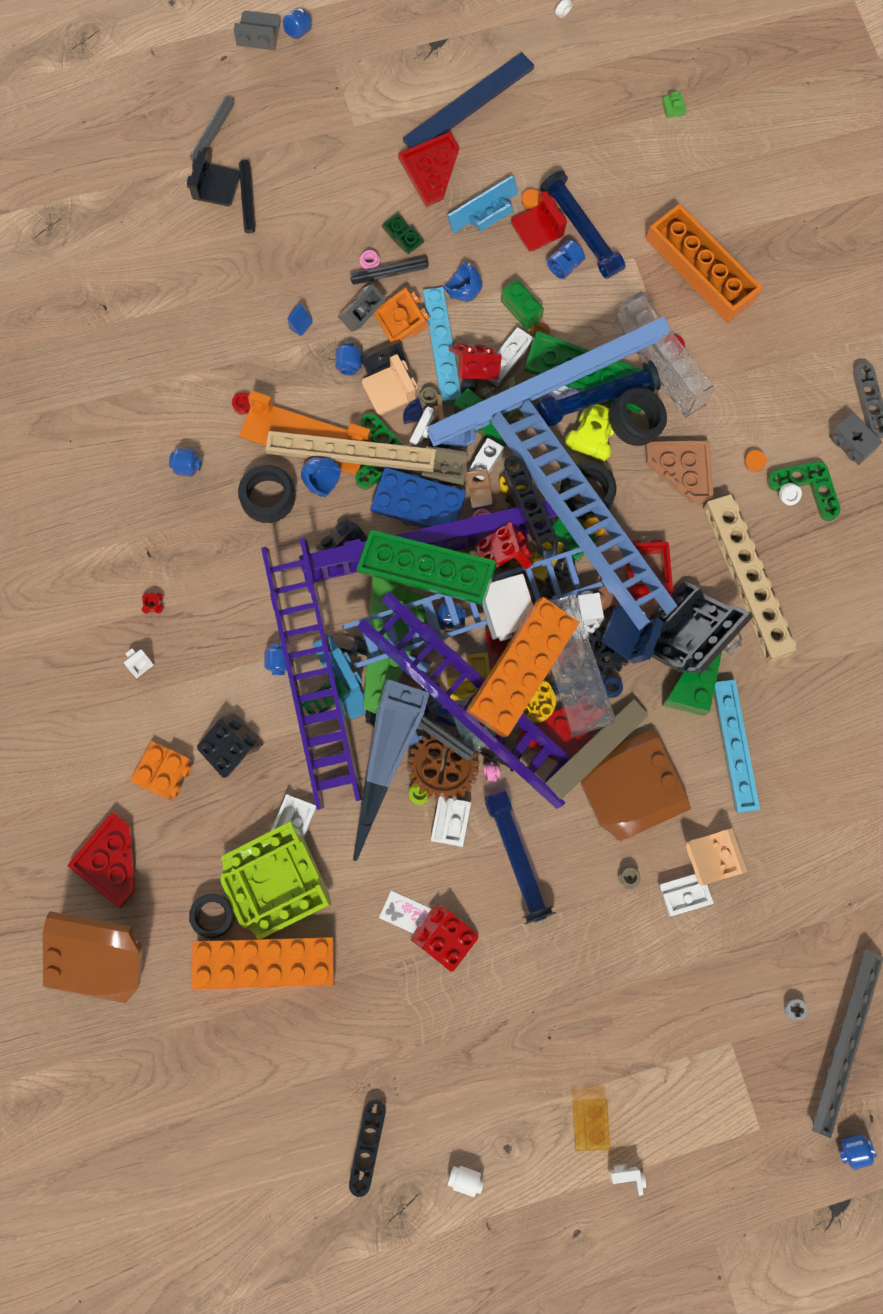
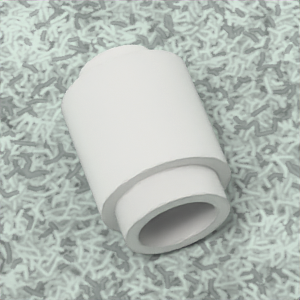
M453 1166L447 1186L453 1187L452 1190L475 1197L476 1193L481 1194L484 1179L481 1178L480 1172L463 1166H459V1168Z

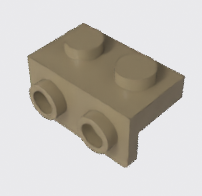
M427 446L426 448L436 449L434 472L422 471V478L463 485L468 452Z

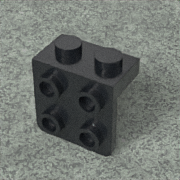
M199 151L197 158L193 159L192 175H189L187 179V188L190 189L192 199L227 207L231 206L239 182L240 172L235 169L211 165L207 152Z
M232 713L221 717L197 745V749L223 778L230 776L247 755L258 751L263 746V743L244 724L241 717Z

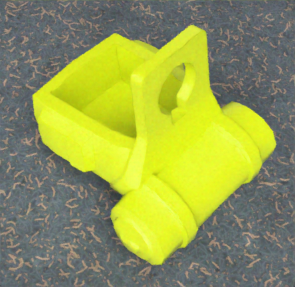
M593 402L586 406L579 418L580 426L577 430H571L566 435L565 446L570 447L571 450H576L593 457L595 460L599 459L605 462L610 457L612 450L611 445L607 444L608 438L614 435L609 421L610 409Z

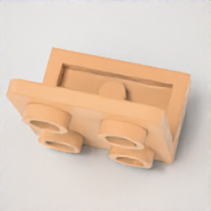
M398 354L390 357L389 368L362 380V386L378 415L385 414L416 400L417 384L413 377H409L407 373L408 367L404 360H400Z
M733 828L686 842L687 853L691 859L695 876L701 886L747 872Z

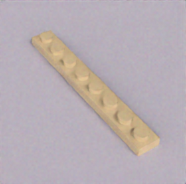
M275 431L268 432L265 449L266 454L310 459L314 457L331 458L336 462L434 472L436 449Z

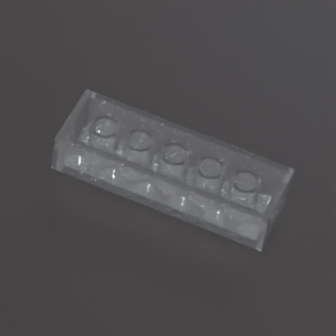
M640 291L620 304L615 327L620 334L625 335L661 317ZM671 331L662 336V341L636 353L639 355V360L642 364L643 362L648 364L649 360L655 364L664 394L672 399L676 410L687 418L706 406L714 386Z
M574 595L550 601L580 622L550 669L571 737L613 725L615 723V716Z

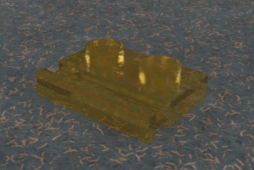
M607 1099L572 1100L575 1151L610 1150Z

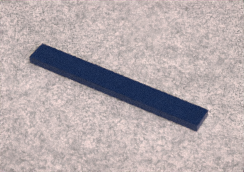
M522 52L404 136L403 143L410 149L447 133L534 70V64Z

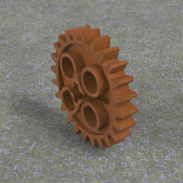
M430 735L429 740L423 736V744L415 743L416 749L410 750V754L413 757H408L407 763L411 765L407 766V771L412 772L409 774V780H415L413 788L420 786L419 794L426 791L427 799L435 795L436 802H438L440 797H443L444 801L447 802L448 796H451L456 801L457 793L464 797V789L471 791V784H475L477 780L474 776L479 774V770L476 769L479 767V761H474L477 759V753H475L470 761L465 760L463 757H461L460 761H453L451 756L458 754L432 735ZM464 739L462 742L467 744V739ZM445 749H448L443 782L438 784L443 753ZM432 751H436L440 755L438 757H432L429 755V753ZM434 772L436 776L428 778L425 776V773ZM455 776L458 780L450 782L447 780V777Z

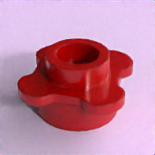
M161 593L143 594L142 612L145 614L149 612L160 614L163 611L161 606L164 599Z

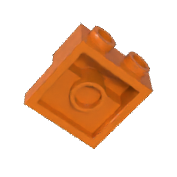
M404 288L383 303L374 312L391 343L396 340L401 342L410 335L415 337L430 326L428 322L430 316L425 308L421 309L418 303L421 300L415 292L411 293L407 288Z
M151 741L130 781L171 801L173 797L176 798L182 788L180 783L183 778H187L190 774L192 761L171 749Z

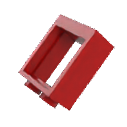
M639 540L631 541L641 555L660 554L662 585L671 595L673 593L669 542H663L662 540H652L650 543H641ZM630 563L624 565L625 581L633 578V572L629 566ZM634 584L626 588L633 599L642 598L651 593L645 584Z

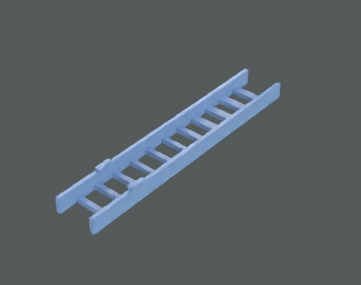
M664 317L659 318L428 426L429 431L427 434L433 447L473 428L476 431L489 425V421L493 420L498 412H501L502 415L522 406L528 399L531 402L662 341V336L671 332Z
M526 400L520 409L525 419L511 425L508 424L501 412L496 413L491 423L513 454L521 458L530 478L602 577L601 581L610 594H614L638 630L643 629L650 622L639 606L653 598L657 600L666 614L671 613L677 607V604L530 400ZM532 427L537 435L521 442L516 433ZM544 443L550 452L533 459L528 450ZM556 460L562 469L546 476L540 467ZM568 477L575 487L558 494L552 484ZM580 493L588 505L571 512L564 501ZM592 510L600 522L584 530L576 518ZM605 528L613 540L596 547L588 535ZM617 545L625 558L609 565L601 553ZM630 563L629 566L635 577L622 583L614 570ZM642 580L651 593L635 601L626 588Z
M580 547L534 562L533 566L528 569L521 566L494 575L492 581L503 577L506 579L512 577V574L525 570L535 602L540 599V595L531 568L539 565L546 567L555 596L547 599L551 603L603 586L602 582H597L581 588L571 557L573 554L582 552ZM565 558L575 589L564 594L560 592L551 561ZM441 594L432 595L404 605L411 611V607L422 604L429 627L438 634L437 636L441 640L488 624L487 619L481 621L476 603L468 602L475 623L461 628L452 597ZM441 597H444L454 628L453 631L444 634L441 633L431 602ZM390 609L341 626L342 629H347L358 625L363 619L369 623V621L380 617L384 626L391 619L390 614L394 612ZM406 623L409 632L412 628ZM392 625L386 632L388 641L396 647L399 641ZM415 633L411 638L412 644L404 646L401 650L406 652L429 643L425 640L421 641L420 635ZM363 634L371 658L356 662L354 665L355 668L388 658L385 653L379 654L377 646Z

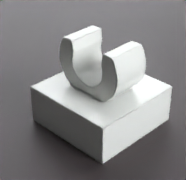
M133 649L125 653L129 659L123 663L136 679L154 666L142 649L137 653Z

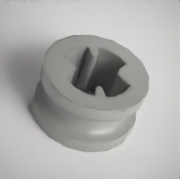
M791 999L784 1006V1012L791 1020L799 1021L807 1016L808 1009L802 1000ZM794 1003H797V1007L801 1008V1013H797V1017H795L794 1012H791V1007H795Z

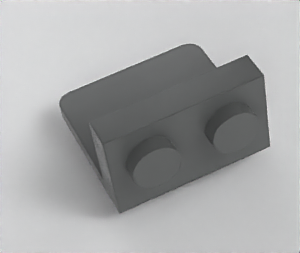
M243 11L240 23L234 24L233 30L236 45L275 50L280 16Z

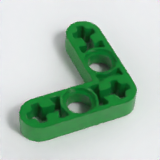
M368 413L361 418V427L370 429L372 442L380 443L377 440L378 437L385 434L389 437V441L383 444L404 446L375 414ZM367 421L374 423V428L377 430L375 433L370 425L366 427ZM372 465L363 466L355 475L357 486L363 490L370 489L381 480L384 470L378 471ZM361 476L368 477L369 482H361Z
M813 462L773 471L768 477L767 485L773 491H780L781 487L787 483H794L799 487L810 485L819 515L823 520L833 521L840 514L841 508L829 469L824 463ZM815 469H817V471L822 472L820 476L818 475V473L811 474L808 478V474L813 473ZM794 472L801 473L803 480L796 481L792 474ZM787 476V479L783 480L780 483V485L778 484V482L773 481L775 477H777L778 480L785 479V477ZM819 487L827 488L829 495L822 496L818 491ZM829 507V509L834 510V512L831 514L830 512H826L825 510Z

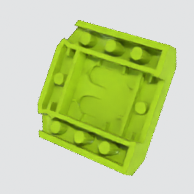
M293 821L221 856V861H223L221 884L239 924L255 934L258 940L331 905L327 887L301 831Z

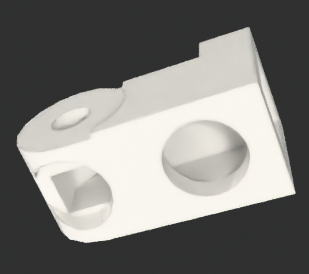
M487 438L475 457L469 472L487 469L489 475L497 461L503 456L504 447ZM475 476L481 481L484 479L483 476Z

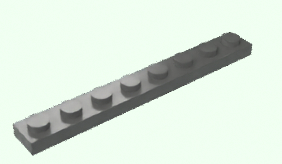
M865 950L864 956L860 960V970L853 983L854 990L851 1000L847 1003V1013L840 1027L838 1044L834 1047L832 1064L826 1074L827 1081L824 1090L820 1094L819 1108L813 1117L812 1131L828 1138L832 1137L883 963V957L870 950Z

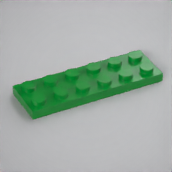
M537 331L523 371L537 376L590 350ZM620 361L565 385L613 403L628 389L635 387L648 389L643 370ZM627 404V409L637 413L642 411L636 405Z
M370 530L356 570L358 573L484 605L497 563L494 560Z

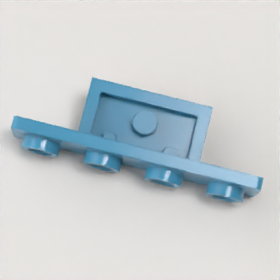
M510 176L449 213L447 217L451 231L455 233L468 224H472L482 231L513 212L512 204L507 200L518 194L515 177Z
M329 635L328 639L336 676L350 693V696L343 700L342 703L350 719L354 720L366 713V709H363V694L359 686L362 681L357 671L352 673L349 667L352 662L346 652L342 654L333 637ZM319 640L313 643V648L322 646V641ZM324 652L316 653L321 664L326 668Z

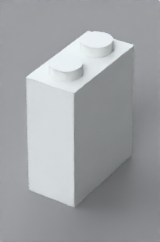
M523 574L490 584L485 603L482 607L492 639L499 638L500 641L513 638L512 634L516 633L533 606Z

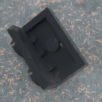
M345 519L336 525L332 533L321 540L316 549L323 551L344 546V542L360 539V542L367 541L368 537L358 524ZM338 564L335 566L341 568L343 564Z

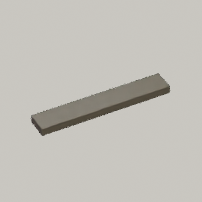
M635 699L630 701L545 782L560 800L564 798L649 716Z

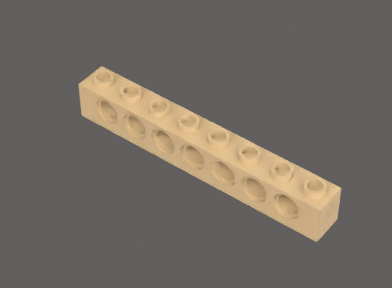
M731 494L708 501L703 510L743 608L751 613L752 619L749 622L766 664L792 655L796 651L795 639L788 632L787 620L781 615L779 601L776 596H773L771 591V581L763 572V562L756 555L753 539L748 536L747 524L744 519H741L738 502L733 500ZM722 517H728L731 523H726ZM730 536H736L739 542L732 541ZM738 555L745 556L747 561H741ZM746 574L753 575L755 581H750ZM754 594H760L763 597V601L757 600ZM763 613L769 614L771 620H766L763 617ZM771 632L776 633L779 636V640H774L771 637Z

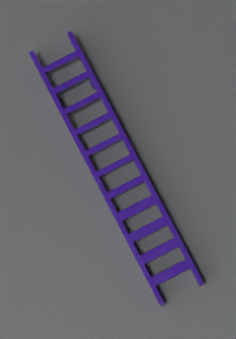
M547 501L541 502L553 526L551 517H555L557 514ZM532 504L525 506L528 510L536 509ZM518 508L395 534L394 536L457 551L475 547L480 540L510 522L519 531L523 530L526 535H529ZM536 523L533 525L536 529L539 530L544 528V526L540 523ZM360 539L344 542V546L310 553L316 582L358 573L356 569L366 541L360 542ZM303 555L299 556L300 560L304 559ZM343 564L341 568H338L335 565ZM301 566L305 581H308L306 567Z
M300 538L303 560L273 566L269 548L262 547L261 550L316 809L319 810L324 808L321 790L352 784L355 800H363L308 541L305 538ZM301 566L306 567L308 581L277 588L274 573ZM308 587L312 603L282 609L279 594ZM315 609L318 624L289 631L286 630L284 615ZM319 630L322 646L291 653L288 637ZM324 652L326 668L296 674L293 658ZM329 674L331 689L300 696L297 680ZM333 695L335 710L308 716L304 715L302 702ZM338 718L341 731L309 738L307 725ZM343 740L345 753L314 760L313 746ZM344 762L348 763L350 775L319 782L316 768Z
M388 592L381 601L395 613L394 616L379 632L365 619L357 625V628L556 809L564 806L566 802L563 799L560 800L545 782L571 757L523 713L516 724L526 733L511 752L501 743L506 737H501L498 734L493 737L484 728L485 725L477 722L466 712L485 679L442 641L431 627L419 620L398 599ZM400 617L412 629L394 647L383 635ZM415 633H418L429 644L412 661L408 654L401 649ZM434 648L445 659L431 676L427 677L416 666ZM450 663L461 675L445 693L433 681ZM467 678L478 689L467 703L460 707L450 696ZM534 739L542 748L526 767L518 758ZM550 754L558 761V764L543 782L535 775V772Z

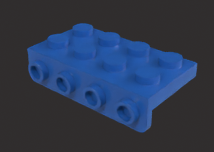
M385 467L370 511L427 528L457 521L465 501L466 491L456 486L449 487L443 485L437 480L429 481L423 479L417 474L409 475L397 468L390 469Z

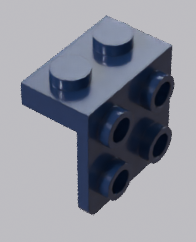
M618 605L613 609L602 637V642L633 664L650 660L654 654V647L661 635V628L664 622L659 618L651 619L643 629L638 630L624 608Z

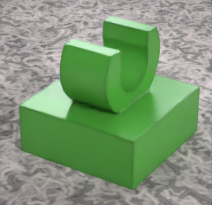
M679 91L671 92L670 96L663 97L662 105L666 118L686 114L682 94H679Z

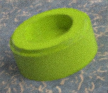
M412 785L409 789L411 802L416 805L426 804L430 800V798L427 799V792L419 794L420 786L413 788Z

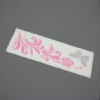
M391 891L379 918L414 934L415 930L428 917L431 908Z

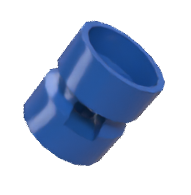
M567 240L558 251L554 252L547 259V265L556 277L564 280L573 272L574 268H577L585 260V254L576 242Z

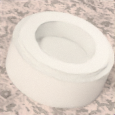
M562 0L557 6L555 14L560 19L564 18L572 9L573 2L571 0Z
M794 483L783 485L779 491L780 500L787 505L796 504L802 496L800 487Z

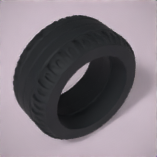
M635 387L626 390L613 402L609 412V421L612 430L621 441L633 446H643L653 441L663 432L667 423V412L664 403L655 393L646 388ZM627 404L636 405L645 412L649 421L648 430L641 429L632 423L627 413Z
M593 461L577 463L576 466L584 477L595 479L602 485L605 491V498L602 502L609 510L617 491L613 474L600 463L597 464ZM568 477L562 480L559 494L570 490L572 482ZM574 496L564 501L571 512L588 505L580 502ZM591 510L579 516V519L587 520L588 518H595L596 515Z
M260 465L250 469L245 473L238 487V497L244 512L250 518L261 523H274L286 517L291 512L296 499L294 485L290 476L283 469L273 465ZM264 481L277 482L285 489L284 496L279 503L264 508L256 506L250 501V493L257 484Z

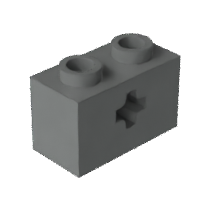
M370 284L356 295L338 315V318L351 332L355 331L365 324L386 298L373 284Z
M854 413L839 424L829 436L833 443L840 447L847 454L848 458L857 465H860L883 443Z

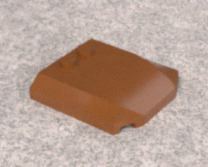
M652 729L621 742L581 780V787L599 825L616 837L619 842L691 810L689 799L659 737Z
M50 911L46 917L43 929V986L48 989L127 1003L141 982L142 945L139 941H135L132 935L134 930L131 926Z

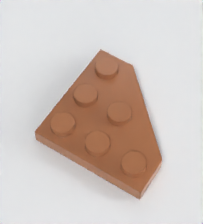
M655 441L646 444L647 465L689 502L707 503L714 500L710 441Z

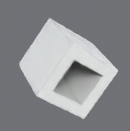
M593 591L580 593L575 601L580 622L579 626L601 624L604 616L600 593H593Z

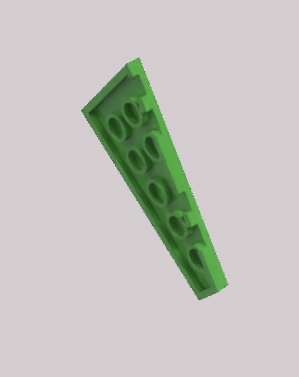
M372 577L369 616L390 610L381 601L388 592L403 605L426 597L391 581ZM422 604L411 607L412 613L424 622L426 615ZM381 617L369 621L370 625L378 632L384 627ZM399 617L393 626L400 643L408 634L406 623ZM411 639L405 644V646L412 644ZM377 647L379 654H383L384 652ZM367 648V659H368V658H371V657H370V654H369V651H368V648ZM411 650L406 651V653L408 654V657H409V655H410V653H411ZM390 657L367 664L365 667L363 709L375 714L377 713L378 702H380L385 681L389 679L398 682L403 672V669Z

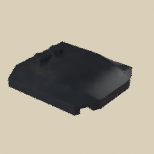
M684 580L670 595L677 604V607L671 613L666 614L660 606L648 619L659 618L664 622L652 657L677 672L703 673L752 619L751 613L734 604L729 607L703 594L700 587Z

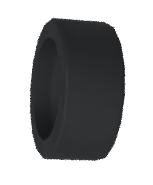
M215 893L205 894L197 898L189 911V922L192 929L199 935L207 938H218L226 934L232 927L235 919L230 902L225 897ZM216 902L224 908L225 920L220 927L209 930L200 924L199 912L205 904Z

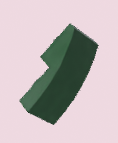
M399 213L382 225V228L390 238L408 255L424 243L412 226L409 227Z

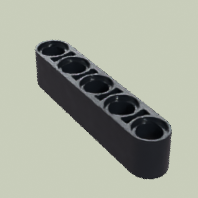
M510 456L504 461L503 477L537 553L542 558H551L556 553L559 543L558 538L523 461L518 456ZM514 466L518 471L512 472L508 467ZM518 485H523L527 489L525 491H520L516 487ZM532 504L536 509L528 510L525 505ZM536 523H540L544 526V528L539 530L536 529L533 525ZM548 542L552 544L553 548L546 549L542 544Z

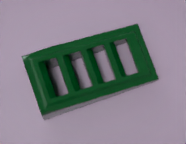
M337 677L343 701L350 696V693ZM330 680L316 692L331 689ZM323 697L322 699L327 704L325 707L322 706L318 699L303 702L302 705L307 713L312 715L317 714L310 705L312 702L319 708L320 711L318 713L330 711L335 707L334 699L330 701L328 697Z

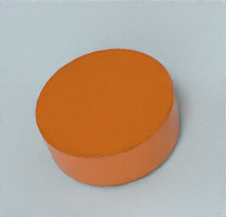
M535 189L524 191L521 199L522 206L527 210L538 206L540 192Z
M759 450L750 451L744 460L745 467L751 472L761 471L767 462L765 454Z

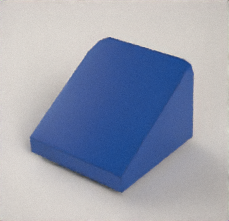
M301 304L287 318L289 329L299 336H302L313 323L311 317Z

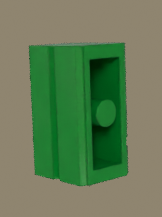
M515 280L502 290L501 302L526 330H529L542 320L544 308L539 302H536L537 300L519 280Z

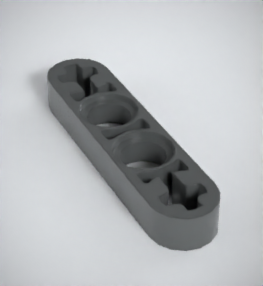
M861 362L854 369L853 377L866 426L879 439H882L883 430L880 432L879 429H875L876 425H878V428L883 429V399L875 369L872 364ZM861 369H863L864 372H867L866 376L864 375V373H860ZM864 387L872 388L874 394L867 395L864 392ZM869 406H876L879 413L872 414L869 411Z

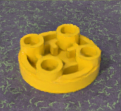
M543 681L523 712L532 723L545 721L555 709L556 696L548 682Z

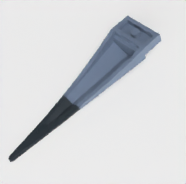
M389 679L385 681L377 707L353 855L354 861H357L386 792L424 715L429 693Z

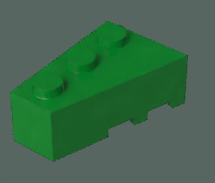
M722 652L703 673L682 672L662 706L701 716L709 713Z

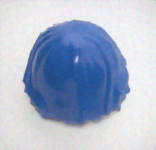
M464 262L459 267V270L456 271V274L453 275V278L444 286V289L451 299L469 302L478 296L483 287V281L476 267Z
M314 457L309 459L302 467L301 479L311 493L318 494L320 497H326L335 488V484L338 483L341 468L334 459Z

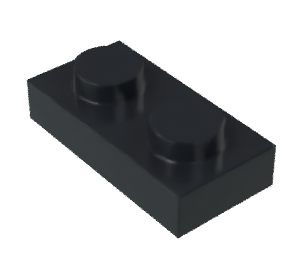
M398 340L360 357L368 377L389 368L390 357L398 354L401 361H406Z

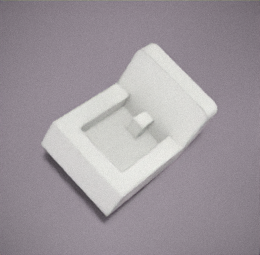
M628 1164L615 1165L614 1170H608L609 1180L612 1184L634 1181L635 1193L638 1196L644 1195L643 1188H646L645 1175L640 1173L637 1167L628 1168Z

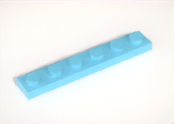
M443 287L423 290L426 311L430 316L428 320L430 324L429 333L439 394L442 396V404L454 403L461 396L455 354L449 351V347H453L444 289Z
M736 680L719 681L715 684L714 697L736 813L758 811L760 806Z

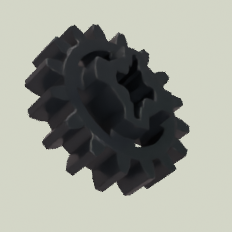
M606 627L602 628L601 633L596 629L593 633L594 636L589 635L587 639L589 642H586L584 648L588 649L585 651L584 656H590L587 663L595 664L593 670L598 669V667L601 668V674H604L606 670L613 674L615 669L620 672L623 668L622 665L626 666L629 661L623 656L619 658L620 655L614 650L612 652H603L604 649L611 650L610 647L602 642ZM595 643H597V652L594 651Z

